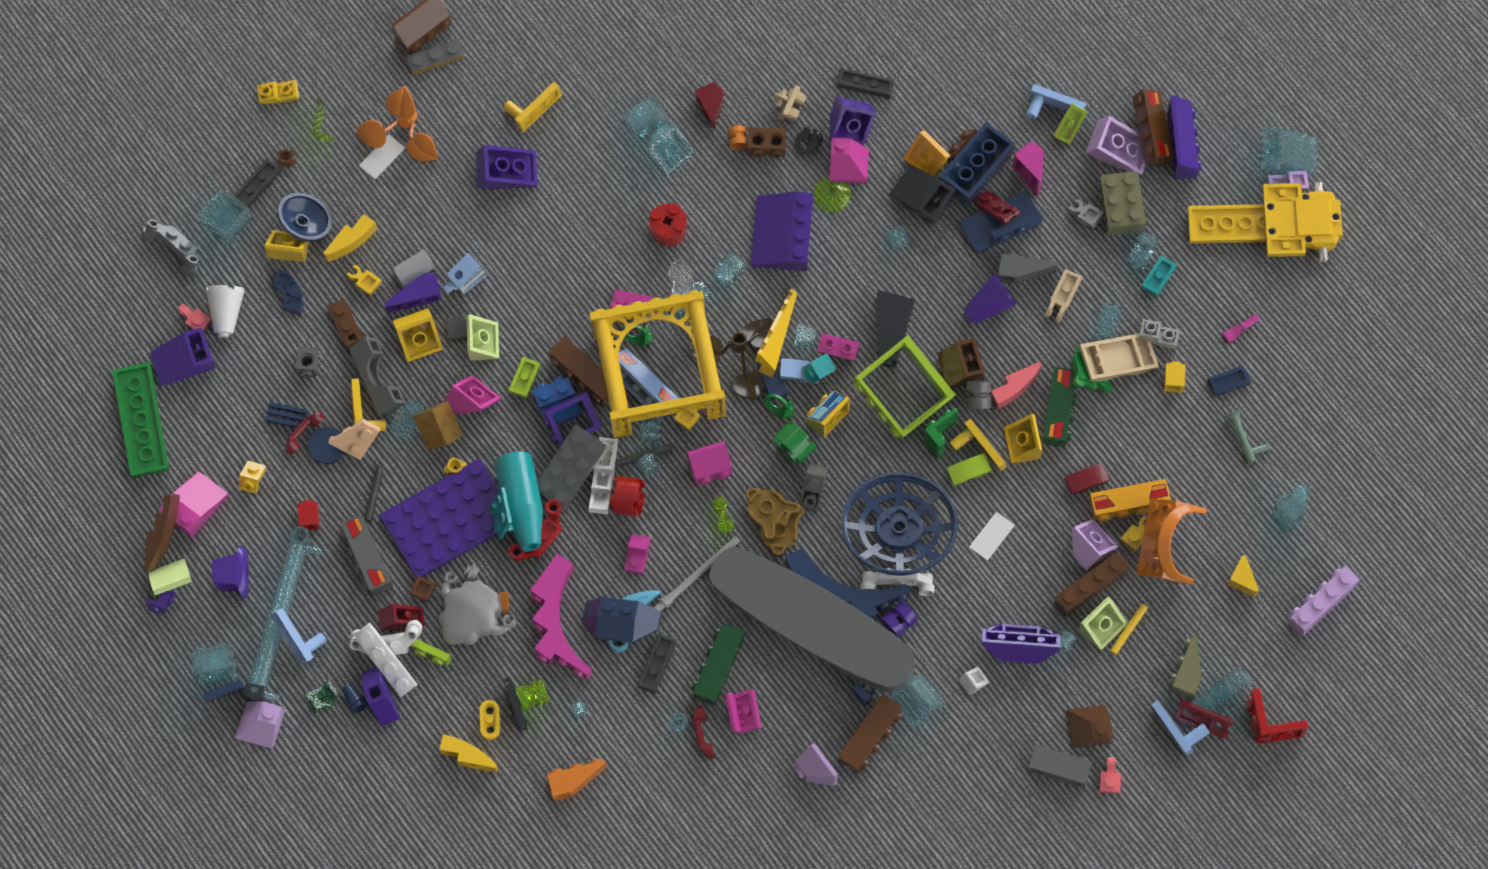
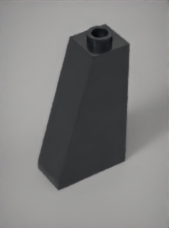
M878 290V358L906 336L915 299ZM902 347L881 365L887 368L897 367Z

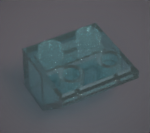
M1308 483L1304 486L1298 485L1292 490L1293 493L1288 496L1282 495L1276 500L1277 503L1274 506L1272 516L1284 533H1287L1302 522L1310 490Z

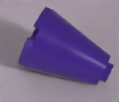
M993 275L963 309L965 311L963 316L969 324L971 322L977 324L1014 307L1017 303L1000 280Z

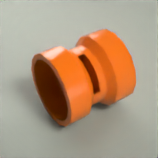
M737 125L727 129L728 136L730 137V149L741 150L748 146L747 139L745 138L746 127Z

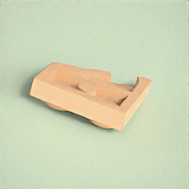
M362 419L355 423L354 426L344 429L343 433L335 437L331 436L328 443L361 460L380 432V427Z

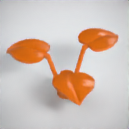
M406 86L391 93L386 99L388 111L392 115H398V119L393 124L382 130V125L379 121L368 120L363 122L357 129L356 134L358 138L367 146L377 149L383 147L387 141L384 133L391 130L397 124L403 128L410 127L409 138L411 140L406 143L408 153L419 161L427 162L438 158L436 146L430 136L425 133H417L413 137L414 122L418 114L415 111L413 99Z

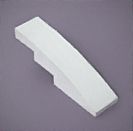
M599 437V440L608 447L594 467L589 512L608 514L618 439Z

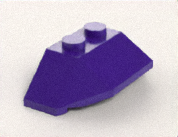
M999 624L982 629V645L999 661L1039 664L1060 651L1061 634L1053 633L1051 630L1041 626Z

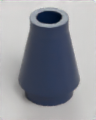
M347 684L342 688L350 711L357 714L367 707L366 699L352 684Z

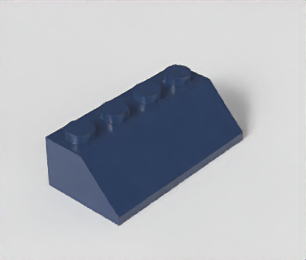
M985 122L939 178L956 191L957 199L969 207L973 199L980 194L1012 156L1015 150V143Z

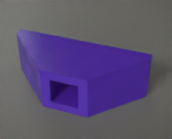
M375 666L362 672L363 690L371 709L381 725L385 726L400 719L386 679L379 668Z

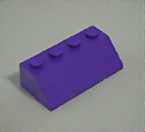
M1172 95L1170 96L1167 115L1174 155L1172 160L1174 179L1197 178L1198 171H1201V160H1197L1199 143L1195 142V137L1198 134L1197 126L1193 124V120L1196 119L1195 108H1192L1190 101Z

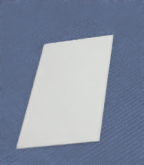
M388 135L385 145L374 149L359 166L376 179L405 147L391 135Z
M996 512L969 547L988 560L1015 525Z

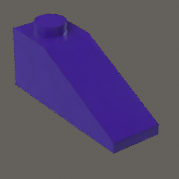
M436 273L422 274L421 277L414 279L384 303L387 314L442 301Z

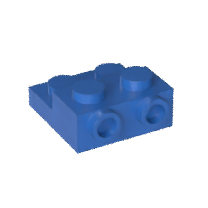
M563 376L555 378L553 383L548 385L546 383L538 384L535 390H532L542 416H545L544 410L575 396L569 378H564ZM578 402L552 414L556 425L583 415Z

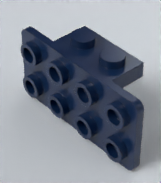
M1026 191L1004 200L1012 207L1015 206L1020 212V216L1016 219L1012 218L1006 226L984 211H980L961 221V227L976 253L985 251L997 244H1003L1010 238L1020 236L1027 230L1042 223V218Z

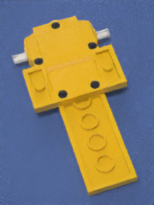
M1315 182V192L1302 193L1301 183L1263 184L1264 204L1188 206L1189 244L1266 242L1267 257L1305 256L1306 248H1310L1319 252L1321 262H1323V259L1326 262L1328 261L1327 252L1336 247L1337 241H1341L1343 235L1340 200H1336L1332 192L1323 191L1322 182H1319V186L1318 182Z

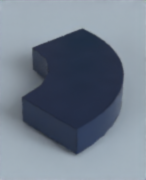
M278 269L272 283V288L279 291L283 296V310L301 316L303 311L301 289L291 275Z

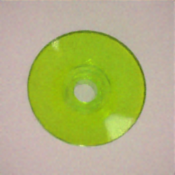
M830 177L820 180L814 189L816 204L828 212H837L844 209L851 199L849 185L846 182L830 181ZM833 189L836 192L834 194L829 193V191Z

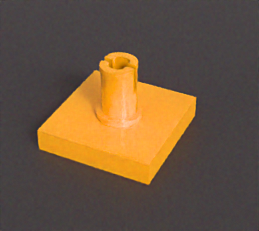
M924 130L918 134L904 159L910 165L936 177L950 155Z

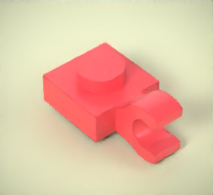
M183 303L178 308L179 313L187 318L185 324L192 330L202 327L204 332L212 322V319L198 308L192 312Z
M1108 757L1107 770L1100 773L1101 793H1120L1121 773L1115 772L1116 758Z

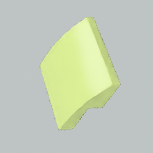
M185 558L148 572L155 595L192 582Z

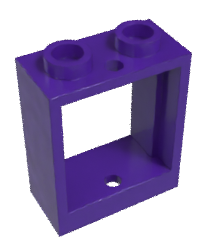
M582 392L543 411L545 416H542L545 425L551 427L553 433L550 435L554 444L558 443L561 446L565 439L562 438L552 414L581 401L592 425L584 430L591 433L603 427L587 392Z

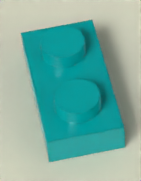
M1160 256L1142 283L1141 288L1158 297L1175 271L1177 264Z

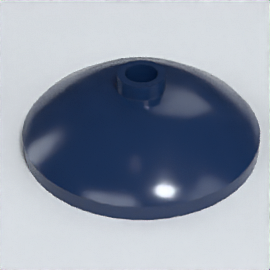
M292 193L285 196L278 205L277 217L279 223L288 234L296 239L308 242L318 241L324 238L331 229L332 218L329 210L319 199L312 195Z

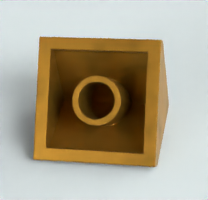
M448 400L413 415L428 451L446 446L463 436Z

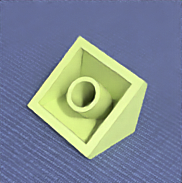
M470 314L467 315V348L470 360L499 358L498 322Z
M1107 597L1081 622L1079 631L1099 650H1102L1128 623L1112 599Z

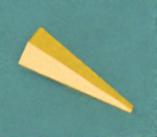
M793 289L790 290L755 358V361L761 364L759 372L773 378L797 297V293Z

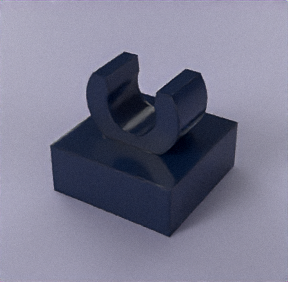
M857 683L852 687V694L866 706L871 702V696L875 694L876 689L872 688V690L867 691L865 689L866 684L862 683L860 685Z

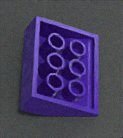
M794 191L757 196L751 267L807 271L813 193Z

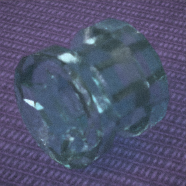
M654 453L646 454L637 461L638 466L643 469L642 473L644 476L652 475L661 468L660 464L655 461Z
M1061 629L1058 633L1061 634L1060 651L1069 653L1071 650L1070 646L1075 644L1077 639L1070 632Z

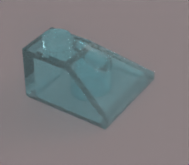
M669 120L663 122L652 132L647 145L666 176L695 153L678 125Z

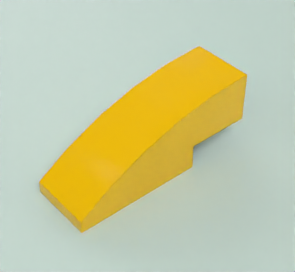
M363 214L353 228L345 225L324 251L325 260L327 262L333 261L361 246L377 230L376 223Z
M443 734L440 745L442 755L458 757L457 762L459 766L497 773V764L481 750L463 740Z

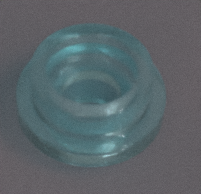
M675 712L669 718V726L672 730L681 732L687 728L688 718L682 712ZM679 719L682 721V724L676 725L675 721Z

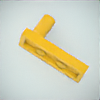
M553 82L524 111L512 101L506 102L503 109L515 118L518 129L524 132L562 96L559 85Z
M351 379L350 384L354 425L363 419L359 379ZM385 420L368 421L380 427V431H386Z
M970 418L965 422L967 429L949 443L957 451L975 438L1000 471L1004 470L1007 467L1006 463Z

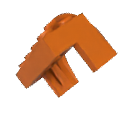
M1150 498L1136 574L1192 585L1194 579L1179 573L1173 564L1171 539L1177 523L1183 516L1188 513L1193 514V512L1206 514V508L1179 501Z

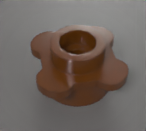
M283 149L277 152V165L280 168L295 166L294 150Z

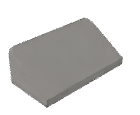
M425 249L395 266L393 272L402 286L406 287L414 279L421 277L422 274L429 273L436 267Z

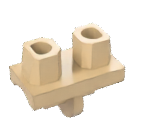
M795 85L794 89H790L789 93L784 89L781 93H775L773 97L777 101L775 106L781 108L778 119L783 120L786 118L791 121L797 119L800 111L793 108L792 105L795 103L801 107L807 96L799 91L801 87Z

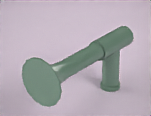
M1237 410L1225 415L1224 418H1228L1233 423L1246 460L1250 464L1256 461L1254 455L1270 451L1268 443L1251 449L1240 422V413L1243 410Z

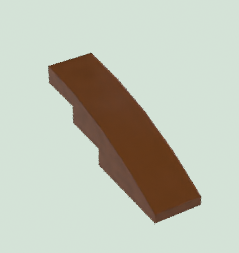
M164 494L163 512L156 513L154 530L147 531L144 570L157 569L167 550L178 515L180 494Z

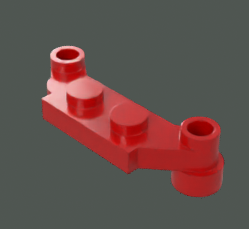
M551 499L545 505L547 517L542 522L540 548L533 551H523L519 543L512 544L509 548V555L514 561L520 562L533 557L539 559L562 532L563 528L560 526L561 505L559 501Z

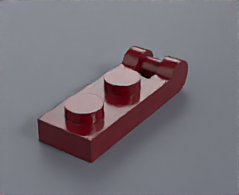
M989 190L973 199L975 206L1004 226L1009 224L1012 218L1016 219L1020 216V212L1015 206L1012 207Z
M1186 700L1181 701L1175 717L1176 720L1195 728L1204 723L1210 734L1222 739H1227L1229 735L1228 729L1232 727L1234 722L1228 716L1219 715ZM1216 723L1221 724V728L1215 727Z

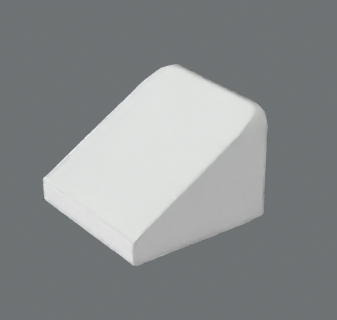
M979 667L964 673L959 679L969 695L989 683Z

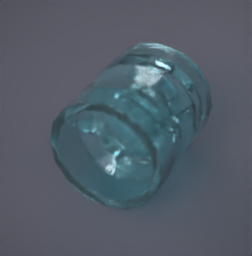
M729 252L722 259V264H717L711 273L720 284L729 288L736 281L735 277L741 276L747 269V266L737 255Z

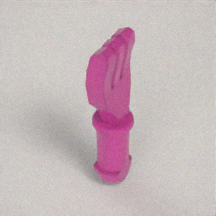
M1256 314L1252 315L1249 319L1240 323L1239 326H1234L1222 333L1223 337H1225L1228 343H1231L1240 336L1243 330L1246 331L1247 328L1257 323L1259 316Z

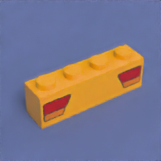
M1162 479L1090 493L1089 502L1094 520L1105 522L1112 517L1125 518L1133 513L1138 515L1147 513L1150 498L1171 500L1167 481Z

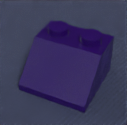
M836 97L830 112V139L850 138L864 146L877 112L868 103Z

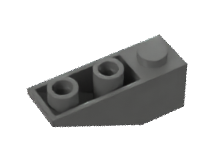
M1014 253L1002 254L998 279L1000 282L1018 284L1056 272L1058 262L1049 258L1043 260L1035 259V257L1029 255L1022 257Z

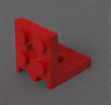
M1260 688L1252 689L1250 696H1248V701H1246V709L1248 713L1251 712L1250 728L1252 732H1255L1257 745L1303 738L1308 730L1307 720L1268 726Z

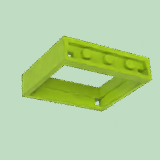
M908 335L852 379L855 389L865 395L867 404L877 410L879 419L883 423L886 422L890 427L889 431L891 434L899 439L904 438L955 396V393ZM901 347H903L942 396L938 402L903 430L862 380Z

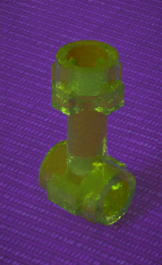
M723 496L713 499V508L718 509L721 520L717 522L720 533L724 532L726 534L732 532L735 526L733 519H728L725 506L728 505L727 500Z

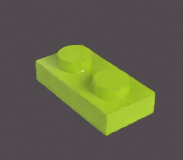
M1071 103L1053 136L1070 145L1088 111Z
M522 357L509 388V393L527 399L541 364Z
M418 639L412 643L414 653L419 657L425 658L427 656L432 659L433 663L439 666L443 664L449 666L452 660L450 654Z

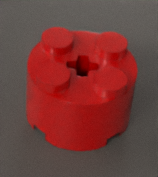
M661 204L651 211L649 228L652 239L666 247H672L681 243L687 233V219L684 211L677 204Z
M616 476L614 479L615 491L614 494H611L609 505L613 506L612 511L619 515L639 517L638 514H641L645 501V494L642 492V488H646L645 480Z

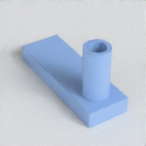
M1034 84L1030 95L1032 101L1026 116L1036 119L1043 103L1064 111L1069 109L1071 103L1085 109L1086 103Z
M283 608L269 614L300 663L311 660L313 658L311 653L327 642L325 636L319 633L304 643Z
M1156 701L1152 704L1187 755L1194 751L1191 748L1192 745L1210 733L1203 723L1186 736H1183L1160 702Z

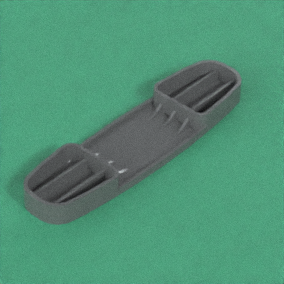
M738 547L724 550L713 563L710 569V580L715 591L727 602L750 619L758 620L793 644L839 668L843 674L887 693L903 689L913 676L915 658L911 649L905 643L863 612L819 585L781 565Z

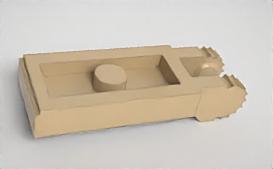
M1065 269L1050 299V305L1045 317L1049 318L1054 306H1057L1061 309L1056 316V322L1060 323L1083 276Z

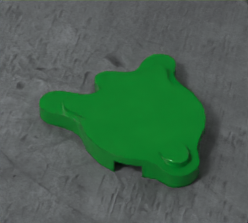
M1078 345L1075 355L1071 358V365L1075 374L1074 386L1076 388L1085 386L1091 391L1099 387L1104 393H1109L1113 387L1108 380L1090 381Z

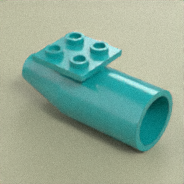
M512 452L502 455L494 462L500 490L490 505L491 515H494L495 520L494 531L497 533L498 539H503L506 532L513 531L523 551L536 550L541 546L543 507L532 455L527 452Z

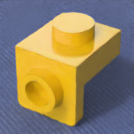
M248 461L240 473L239 489L256 494L259 482L266 472V466Z

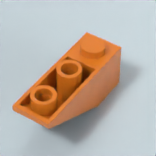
M594 759L586 765L574 764L570 766V769L562 770V768L552 770L547 775L553 800L557 801L573 797L607 768L605 760Z

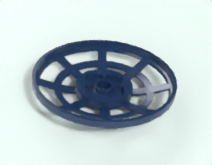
M895 472L878 475L858 486L846 501L842 512L841 526L845 543L858 561L880 573L904 576L924 572L940 563L948 555L957 536L958 519L953 502L940 486L919 475ZM895 482V493L885 494L873 500L866 492L879 484ZM903 482L920 485L929 489L932 493L926 500L913 494L903 493ZM861 497L867 506L861 514L859 524L848 522L852 506ZM938 497L948 509L951 517L950 523L940 524L938 516L931 506ZM895 499V506L885 511L879 506V504L885 501ZM903 499L913 501L920 506L915 511L904 507ZM873 510L879 516L876 525H866L867 516ZM927 511L934 525L923 526L920 516ZM896 525H902L905 529L902 531H897L894 529V527ZM848 529L859 531L860 538L867 551L860 555L851 544ZM951 530V537L944 552L938 555L932 551L938 541L940 532ZM865 532L877 533L880 541L871 546ZM922 533H934L927 547L919 542ZM884 547L896 550V558L885 556L879 553V551ZM914 547L920 551L917 555L904 558L903 550ZM874 555L883 561L896 563V570L879 567L870 563L867 559ZM924 556L933 560L922 567L904 570V563L917 561Z

